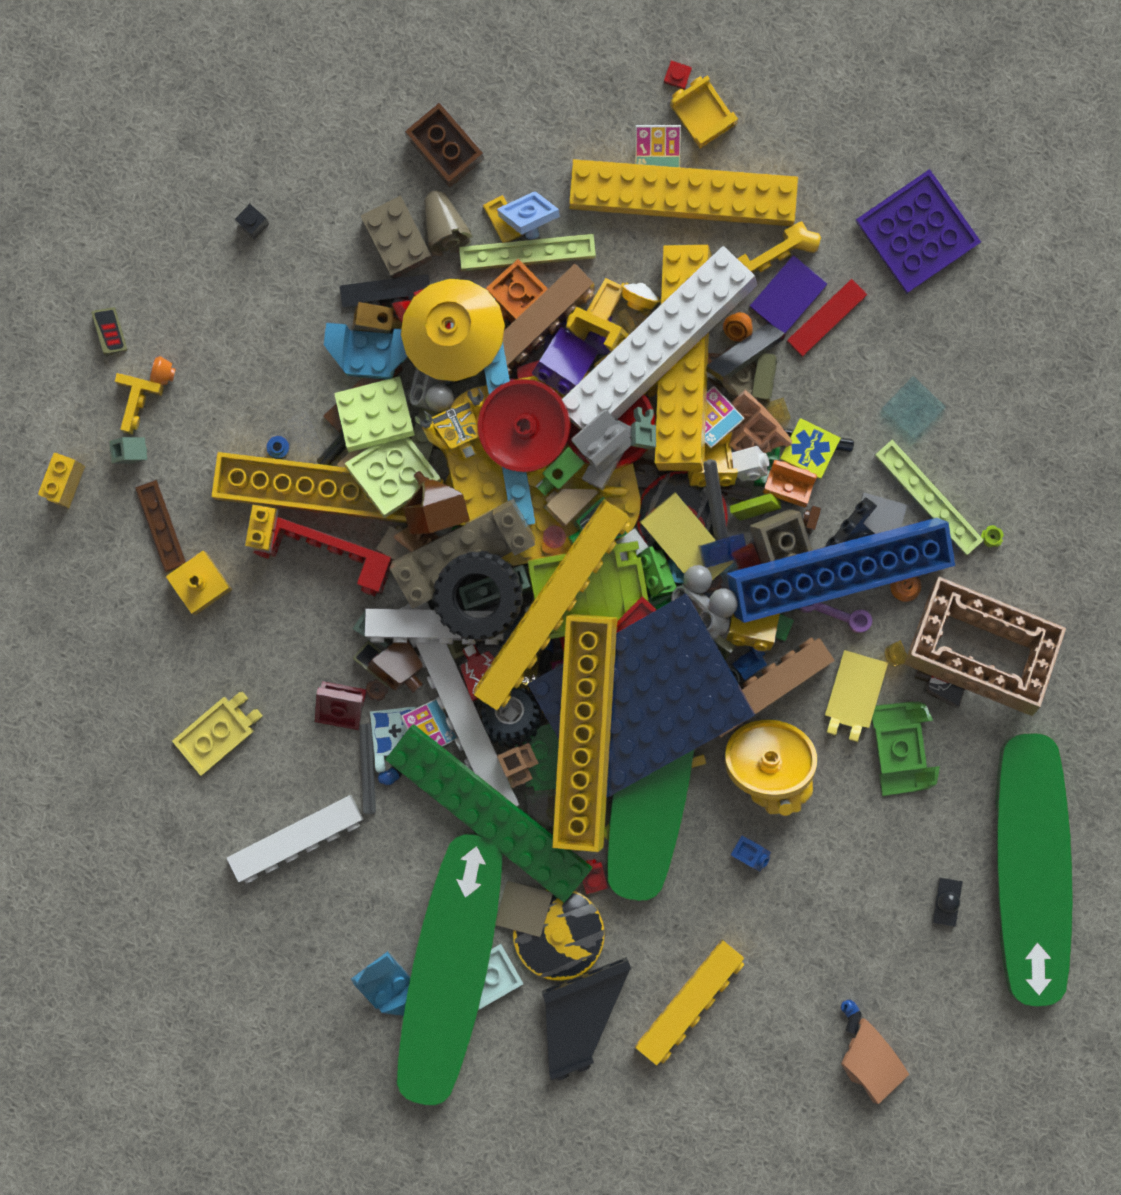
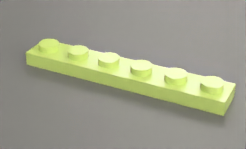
M594 234L459 247L462 271L509 267L517 259L524 265L596 258Z
M893 440L874 455L932 519L940 518L949 522L951 540L965 556L983 541V538Z

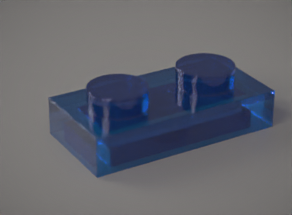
M743 533L698 545L703 566L706 568L749 556Z

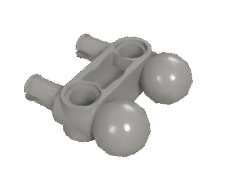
M417 368L411 389L403 388L407 402H411L415 407L438 413L445 412L451 408L454 402V395L452 390L445 385L446 380L434 379Z
M702 565L689 567L684 574V583L682 586L675 588L671 600L673 601L687 593L712 639H717L719 635L725 634L728 630V617L732 616L737 610V597L734 592L728 589H719L709 599L704 592L711 587L712 575L710 571Z

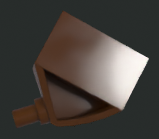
M421 471L414 474V478L418 482V489L403 507L410 534L433 533L470 521L464 496L461 492L425 477Z

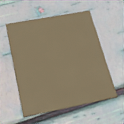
M507 881L497 914L496 925L541 937L553 894L541 889Z

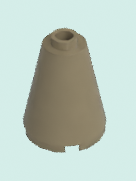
M439 190L429 192L424 199L430 252L438 256H443V252L450 250V254L460 251L459 247H465L471 243L470 237L473 238L472 233L444 192Z

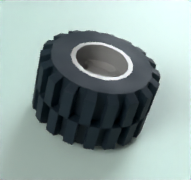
M515 687L512 688L510 691L511 698L504 708L500 706L498 710H495L483 702L484 709H481L487 735L491 737L494 743L498 741L499 746L502 747L505 744H508L509 748H514L515 744H518V747L523 746L522 742L526 741L529 743L532 741L531 735L535 737L538 733L537 729H540L541 717L537 701L532 693L528 694L527 689L522 688L519 690V687L517 689Z

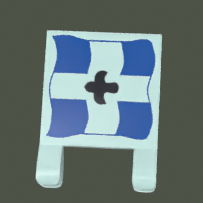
M415 707L370 712L375 769L378 773L386 771L384 756L390 754L407 732L400 716L416 709Z

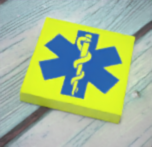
M800 418L790 437L792 444L785 447L780 460L794 467L809 470L811 473L817 474V478L821 479L841 438Z

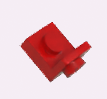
M596 859L586 861L593 867L583 879L586 894L607 889L608 886L601 862L596 863Z

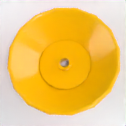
M447 279L430 284L412 299L403 315L401 338L406 355L419 371L437 380L459 381L476 376L492 363L502 346L505 324L500 305L488 290L469 280ZM448 323L454 324L451 329H446V325Z

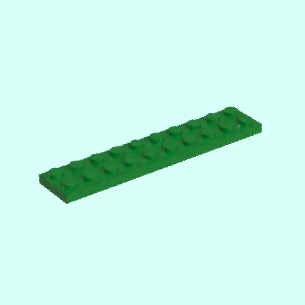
M412 724L385 759L478 835L485 837L503 855L563 903H565L593 867L572 850L553 848V835L416 725Z

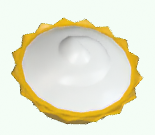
M643 283L621 284L622 297L628 300L627 305L635 310L653 309L657 303L661 302L660 297H657Z

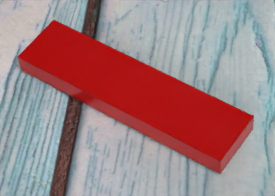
M851 279L805 322L787 342L803 357L867 296L866 292Z

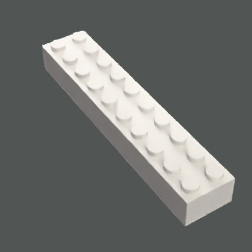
M722 246L562 399L568 409L570 421L581 431L604 410H607L617 420L758 285L755 275Z

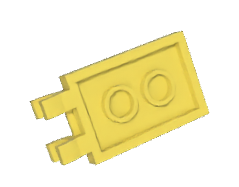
M844 650L825 716L831 717L827 730L828 734L836 736L839 724L841 723L852 727L849 740L858 742L862 727L869 729L888 666L887 662Z
M239 692L230 701L223 697L172 740L200 776L204 775L254 732L250 726L263 716L258 709H254L247 716L244 715L239 706L248 697L243 692Z

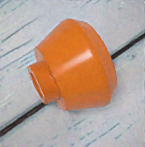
M742 312L732 314L724 320L723 330L731 340L741 342L752 335V320L747 314Z
M162 356L156 357L153 362L150 381L161 385H167L168 381L173 382L175 368H171L172 363Z
M918 576L890 583V589L896 599L903 602L912 601L920 594L921 581Z

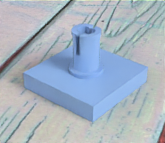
M532 192L497 209L498 216L520 234L525 233L528 239L538 238L540 236L539 226L560 217L559 209L537 192Z

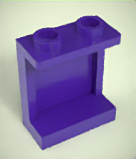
M560 327L532 371V375L566 396L581 382L599 351L568 330Z

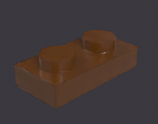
M812 506L809 510H805L802 515L806 532L812 534L816 529L821 511L820 507Z

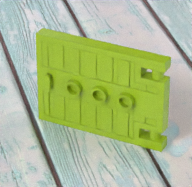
M637 540L616 544L610 554L605 552L601 558L603 561L602 566L596 574L594 572L588 577L589 585L583 593L580 591L575 596L576 604L570 612L567 610L562 615L564 621L557 631H551L549 634L550 639L565 636L566 616L617 617L618 621L642 596L648 601L641 558H637L636 550L639 549ZM621 552H627V560L621 561ZM566 554L528 560L535 599Z

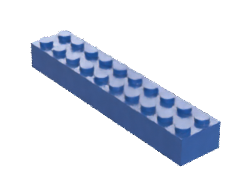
M934 518L727 573L729 590L734 592L738 601L734 617L745 623L955 566L949 522L940 518Z

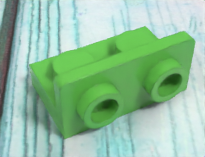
M653 547L646 548L637 555V558H641L644 577L651 597L672 595L677 587L663 549L654 550Z

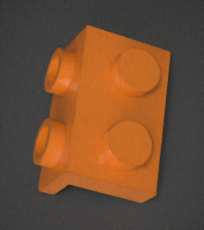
M774 460L763 493L772 494L778 499L806 508L817 474L811 473L806 469L791 466L787 462Z

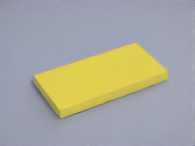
M675 492L640 522L683 574H685L689 567L702 565L708 568L713 580L733 563V560Z

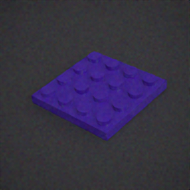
M930 169L855 220L906 294L981 243L978 236Z

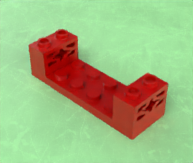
M277 517L275 531L272 530L274 538L271 553L253 551L256 555L269 559L270 555L276 557L283 535H286V537L299 541L300 537L304 538L308 545L319 549L324 545L328 547L327 550L339 556H342L344 552L349 554V558L353 561L363 564L365 560L357 584L361 587L363 593L374 597L376 593L382 595L392 561H394L390 556Z

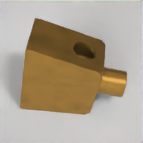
M358 302L354 311L352 330L389 334L391 329H402V323L398 316H393V308ZM377 318H382L385 323H380Z

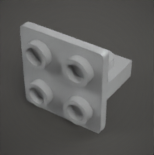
M604 410L572 438V442L593 468L600 473L631 446V439L629 438L631 435L626 428L615 421L607 410Z

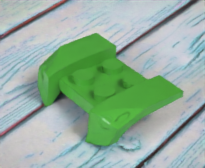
M900 702L876 705L872 725L876 737L882 796L931 789L937 784L940 766L927 768L921 722L933 721L926 704L922 702Z

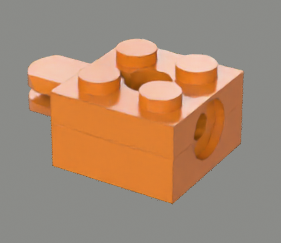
M519 259L486 287V290L500 305L503 320L507 319L511 324L548 289Z

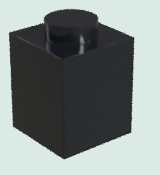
M250 203L235 219L237 225L254 240L269 224L267 218Z

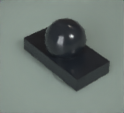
M939 877L932 923L956 927L963 881Z

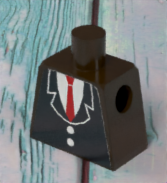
M916 669L914 678L926 682L923 692L954 708L960 707L965 691L964 688Z

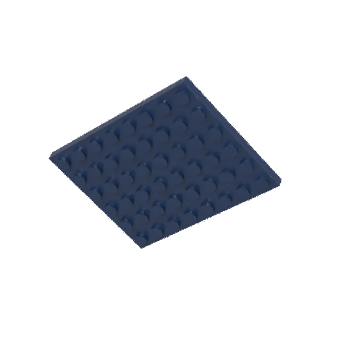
M687 593L616 633L606 798L756 715ZM563 664L528 683L558 739Z

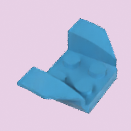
M326 323L324 346L347 376L391 379L395 369L408 357L401 338L402 329H394L393 334L353 331L346 324Z
M387 951L351 978V981L381 1013L404 1016L410 976Z

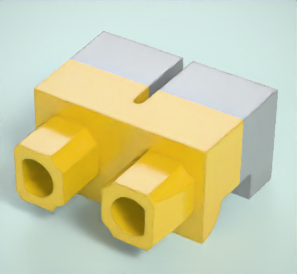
M252 505L245 543L248 549L271 553L274 538L272 530L275 531L279 510Z

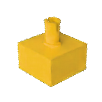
M205 551L200 552L166 576L193 615H197L232 590Z

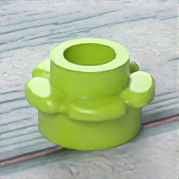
M990 525L986 530L982 531L981 537L984 540V544L991 548L1002 544L1004 534L1000 528Z

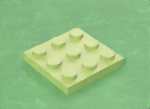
M400 376L334 393L348 453L415 435Z
M409 437L369 447L345 463L346 469L384 518L406 505L418 489V482L414 478L416 472L421 471L425 477L441 482L439 475Z

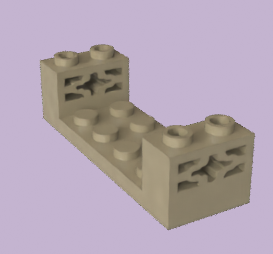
M513 498L392 561L390 570L411 608L414 609L433 599L435 591L433 587L439 577V573L456 557L472 551H487L490 554H497L501 557L513 552L515 556L535 545V537Z

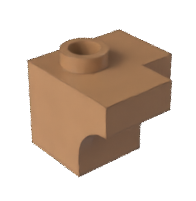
M529 743L497 756L512 789L533 779L528 769L538 765V762Z

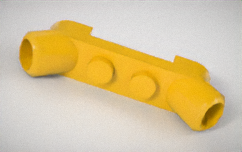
M801 221L784 230L783 237L785 241L751 261L746 254L737 259L752 273L758 270L762 273L772 266L771 262L774 260L782 261L791 255L790 251L793 249L811 253L817 252L821 236L819 233L808 231Z

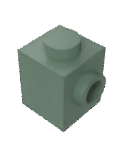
M121 437L109 441L112 464H134L147 460L145 437Z

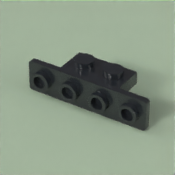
M429 275L341 285L342 307H356L358 302L382 306V303L391 302L392 305V303L411 300L414 292L425 289L430 285Z
M867 497L860 501L850 517L842 522L837 533L829 538L825 547L875 534L863 523L877 505Z

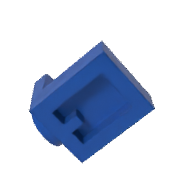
M748 646L750 651L732 663L744 680L767 665L763 659L764 651H758Z
M741 836L731 856L760 872L762 868L767 866L771 852L748 838Z

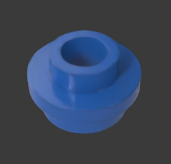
M274 436L267 443V452L273 458H283L289 452V443L282 436ZM280 443L282 445L281 450L275 451L274 445Z

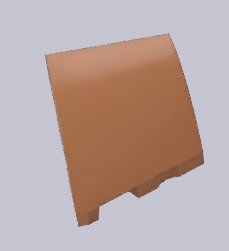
M746 390L731 402L734 408L745 418L732 430L729 445L734 450L740 451L758 446L763 453L771 452L774 448L784 445L788 447L792 444V440L776 419Z
M862 1018L859 1022L861 1027L857 1036L852 1038L849 1050L845 1054L841 1065L850 1080L863 1085L872 1102L879 1104L909 1076V1073L885 1039L866 1019Z

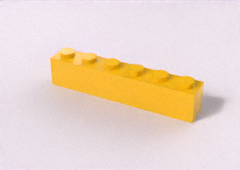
M721 940L637 1042L635 1048L655 1065H658L659 1062L665 1063L672 1054L669 1051L674 1044L678 1046L684 1040L686 1029L689 1026L693 1028L701 1018L699 1013L704 1008L708 1010L714 1003L715 999L713 996L717 991L723 992L730 983L727 979L731 974H737L742 969L744 957L724 940Z

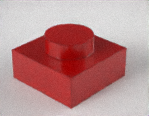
M671 60L664 83L685 90L692 67Z

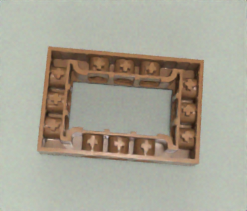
M938 577L931 587L904 665L1033 716L1041 707L1066 628ZM951 616L1030 648L1021 678L1016 674L1012 673L1010 675L995 669L994 665L988 666L973 660L974 657H966L953 652L952 648L943 646L934 651L937 642L943 635L941 630L947 618Z

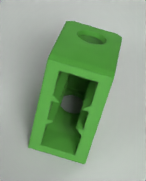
M568 447L542 473L545 477L536 487L545 496L554 487L559 490L585 463ZM556 469H560L563 473L558 480L552 476Z

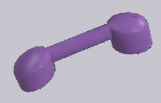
M820 602L798 608L803 613H810L816 610L848 623L851 631L855 633H864L872 625V617L865 610H857L849 614Z

